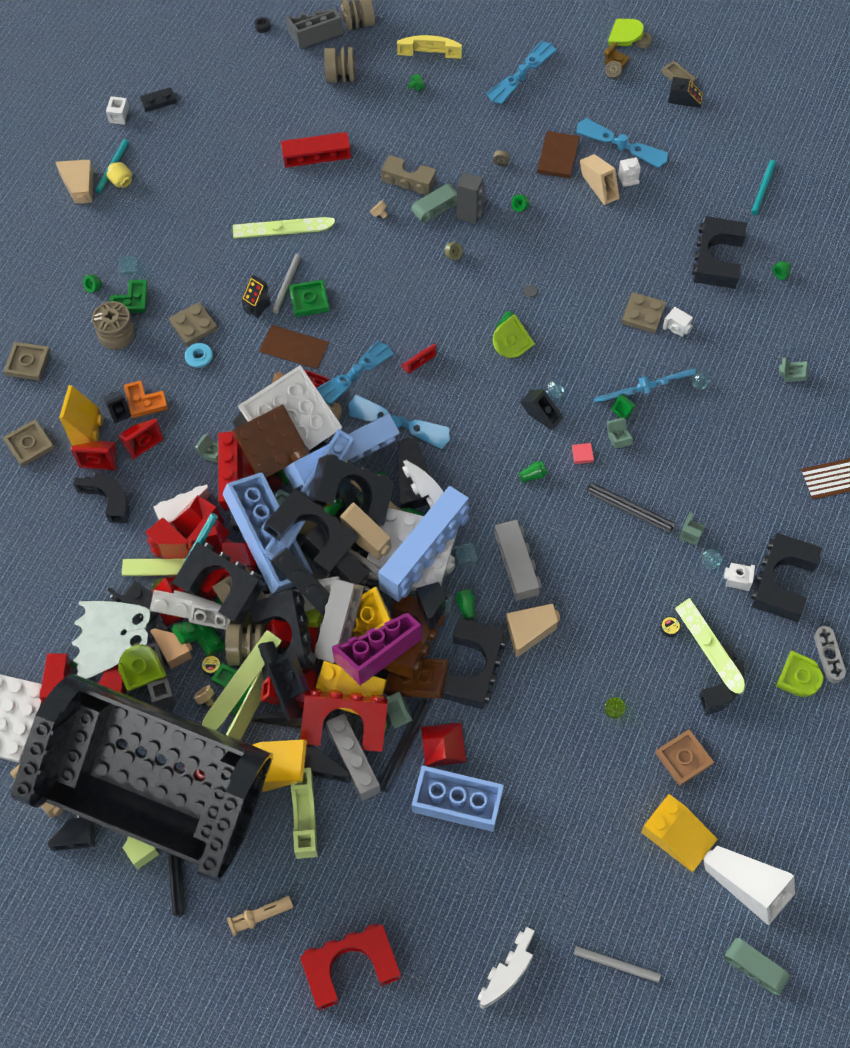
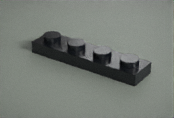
M284 547L271 561L324 616L325 606L330 596L329 591L287 547Z

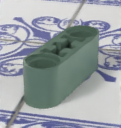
M445 184L416 201L412 205L411 211L422 223H426L457 204V191L451 184Z
M739 938L734 939L724 955V959L769 992L778 996L791 977L786 970Z

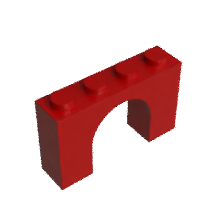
M273 619L266 625L265 632L268 630L282 640L278 645L279 648L288 649L292 640L291 626L288 622ZM308 627L312 638L311 647L314 654L315 644L319 638L317 636L318 629ZM316 658L315 668L318 663V658ZM316 670L304 673L309 688H315L317 682ZM268 677L262 682L261 702L281 705L272 681ZM305 693L296 697L300 709L304 707Z
M47 653L39 696L42 703L53 688L62 679L70 675L71 666H69L71 660L67 654ZM118 664L104 671L98 684L126 694L127 689L120 675Z
M311 688L310 691L305 692L300 740H306L307 745L320 746L325 717L335 709L349 708L358 713L363 720L362 750L382 752L388 699L382 695L368 697L357 692L348 695L338 690H332L329 693L322 692L318 688Z
M372 924L366 927L364 932L359 934L357 932L345 935L343 940L338 942L337 940L328 941L324 944L325 947L317 950L315 947L303 952L304 955L300 956L318 1011L339 1003L331 980V969L336 959L344 953L355 951L366 955L374 966L380 986L401 979V974L383 924L379 926Z

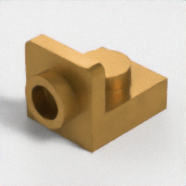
M613 43L604 52V64L607 65L611 61H617L624 69L629 63L630 57L616 51L617 44Z

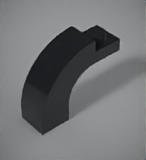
M99 472L94 473L93 479L86 476L74 478L73 485L77 493L99 494L107 498L105 515L109 522L128 524L129 503L122 487L115 479Z
M729 644L722 645L744 679L743 660L735 662L736 656L734 651L730 649ZM723 681L717 686L702 689L699 698L705 715L728 707L738 694L731 691Z

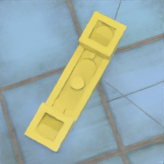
M421 35L397 41V55L413 56L414 51L445 53V58H462V44L448 38Z

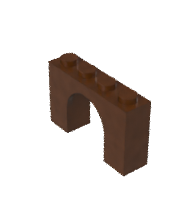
M408 595L399 602L395 600L392 605L393 619L409 613L421 624L422 640L383 669L413 679L416 672L421 670L422 659L424 656H428L430 644L436 640L438 629L440 626H443L446 615L443 613L434 629L429 630L417 598Z

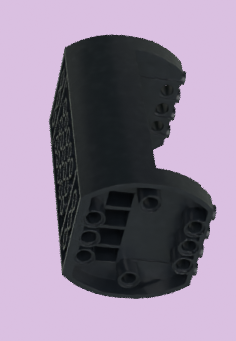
M70 674L53 688L35 715L11 791V797L34 808H38L44 803L61 808L199 865L196 874L219 882L229 869L246 836L273 761V754L79 675ZM119 739L126 740L127 748L119 745ZM138 747H144L147 755H141L138 752ZM157 755H164L166 763H160ZM182 762L186 770L180 771L176 767V763ZM196 770L203 771L205 778H198L195 773Z

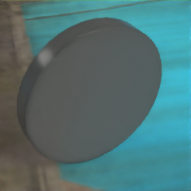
M528 285L524 288L523 293L527 297H534L537 294V288L533 285Z

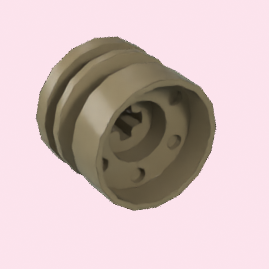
M341 0V14L348 31L352 30V22L355 29H359V21L362 22L364 28L375 26L372 0H349V3L348 0Z
M344 47L341 48V55H337L336 48H324L326 83H337L338 75H342L343 83H346V75H349L350 82H354L356 57L353 47H348V55H345Z
M112 301L103 303L94 310L92 323L98 339L104 347L112 350L122 349L133 341L135 328L125 305Z
M241 624L227 625L225 643L228 666H241L243 664L244 657H248L264 635L263 624L256 625L255 633L253 624L248 625L247 633H244Z

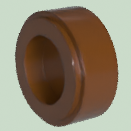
M305 447L292 454L291 458L295 462L310 454L308 447Z

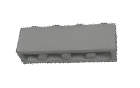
M517 520L495 525L494 535L515 600L519 601L538 596L539 588L542 587L539 576L536 577L535 575L536 566L534 560H530V548L528 542H524L523 537H525L523 527L519 526Z
M334 578L330 587L329 600L325 606L324 619L320 625L319 638L315 644V658L337 664L333 658L332 646L347 643L348 639L351 638L364 586Z
M345 714L327 721V731L346 770L350 773L351 780L361 801L380 793V785Z

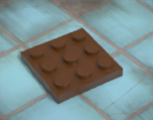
M283 404L232 430L255 474L262 472L265 478L293 463L291 455L306 447Z

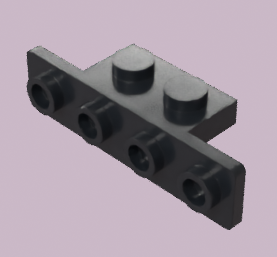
M134 581L123 596L110 587L106 589L111 593L109 597L115 602L122 601L124 603L140 605L150 611L153 593L138 582ZM150 611L149 623L153 622L156 624L155 629L173 633L171 629L156 620L159 615L158 612ZM141 614L139 617L142 620L144 618L143 614Z
M273 641L260 643L258 648L287 721L303 717L296 697L309 691L310 688L296 653L290 652L280 658Z

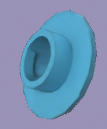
M203 343L193 344L185 352L186 363L195 368L206 366L213 358L212 349ZM197 354H203L201 358H194Z

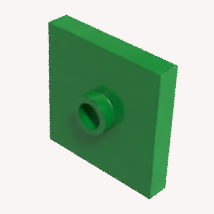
M324 279L289 285L295 317L330 312Z

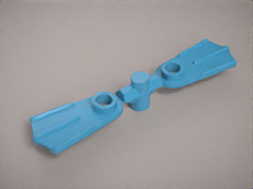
M541 40L526 58L525 65H519L517 73L505 78L487 92L486 95L490 98L491 102L503 104L517 88L519 80L524 81L526 79L527 71L530 68H537L555 54L557 49L554 48L552 43Z
M588 118L577 123L576 133L604 143L612 141L613 144L618 145V150L630 149L633 155L656 168L667 163L668 152L641 143L630 144L625 134H620L616 138L612 131Z
M377 341L359 359V364H354L346 375H338L316 389L324 401L332 405L350 387L351 381L355 382L358 380L360 373L364 369L372 370L393 357L394 353L389 345Z
M696 369L675 373L657 379L655 382L650 381L648 376H642L638 378L639 384L636 387L595 397L594 402L607 401L621 394L628 396L634 394L633 390L636 392L643 391V394L651 392L650 388L656 387L657 383L665 385L670 383V379H679L696 374Z
M357 394L348 403L349 416L373 422L381 418L379 416L380 412H383L384 416L389 414L386 408ZM390 414L397 428H409V432L413 436L440 449H443L450 441L449 427L422 420L408 421L402 416L397 417ZM415 425L420 426V431L415 430Z

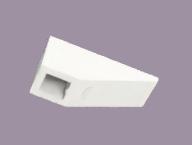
M207 484L195 487L192 491L179 494L168 501L158 503V505L154 506L158 519L165 518L177 529L171 522L196 495L205 500L208 499L210 493Z

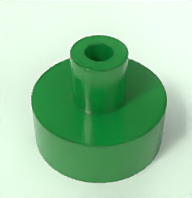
M418 73L410 77L411 82L407 84L410 90L414 88L418 92L424 89L423 79Z
M524 194L515 195L511 202L513 210L516 212L526 211L529 207L528 197Z
M779 261L772 267V271L778 279L784 280L791 273V264Z
M91 274L84 277L83 286L87 292H97L100 289L102 281L98 276Z

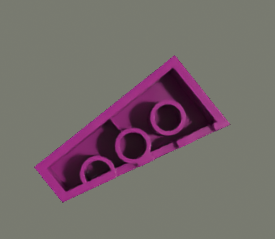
M409 613L403 614L384 623V626L378 629L372 628L368 630L367 634L358 638L354 636L348 639L347 643L332 646L334 661L361 686L422 640L421 624Z

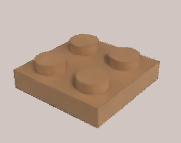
M690 729L655 751V754L679 787L714 764Z

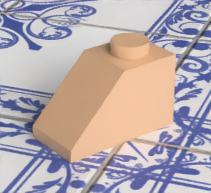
M154 628L150 630L171 669L192 659L190 651L193 649L190 643L181 645L174 633Z

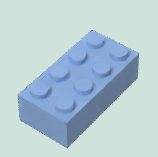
M422 765L412 801V812L494 832L504 785Z

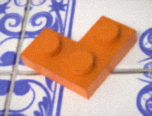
M141 380L124 385L132 419L168 409L163 391L145 395Z

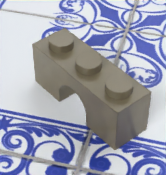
M391 155L388 156L381 169L383 182L413 190L420 194H430L436 182V169L420 165L417 171L409 173L405 171V160Z

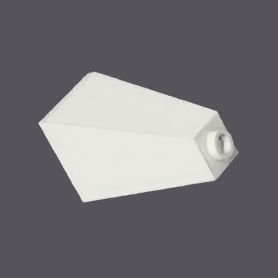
M716 846L713 851H708L704 857L705 870L767 925H770L795 895L794 875L720 846Z

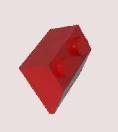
M162 517L145 532L148 538L146 541L155 557L158 558L160 556L162 559L187 558L189 554L187 539L165 518Z

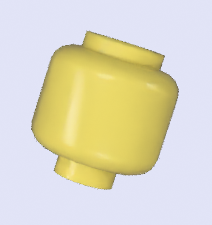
M114 162L109 165L107 177L115 187L125 188L132 182V172L124 163Z

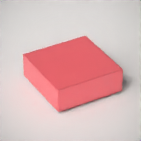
M591 443L572 445L575 464L593 463L594 457Z

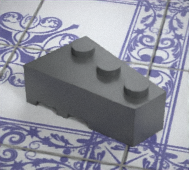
M336 9L315 11L316 14L314 15L301 13L299 17L291 18L290 15L285 16L288 32L299 49L344 34L342 17Z
M463 172L457 184V219L476 224L478 219L483 216V207L487 201L484 181L482 177Z

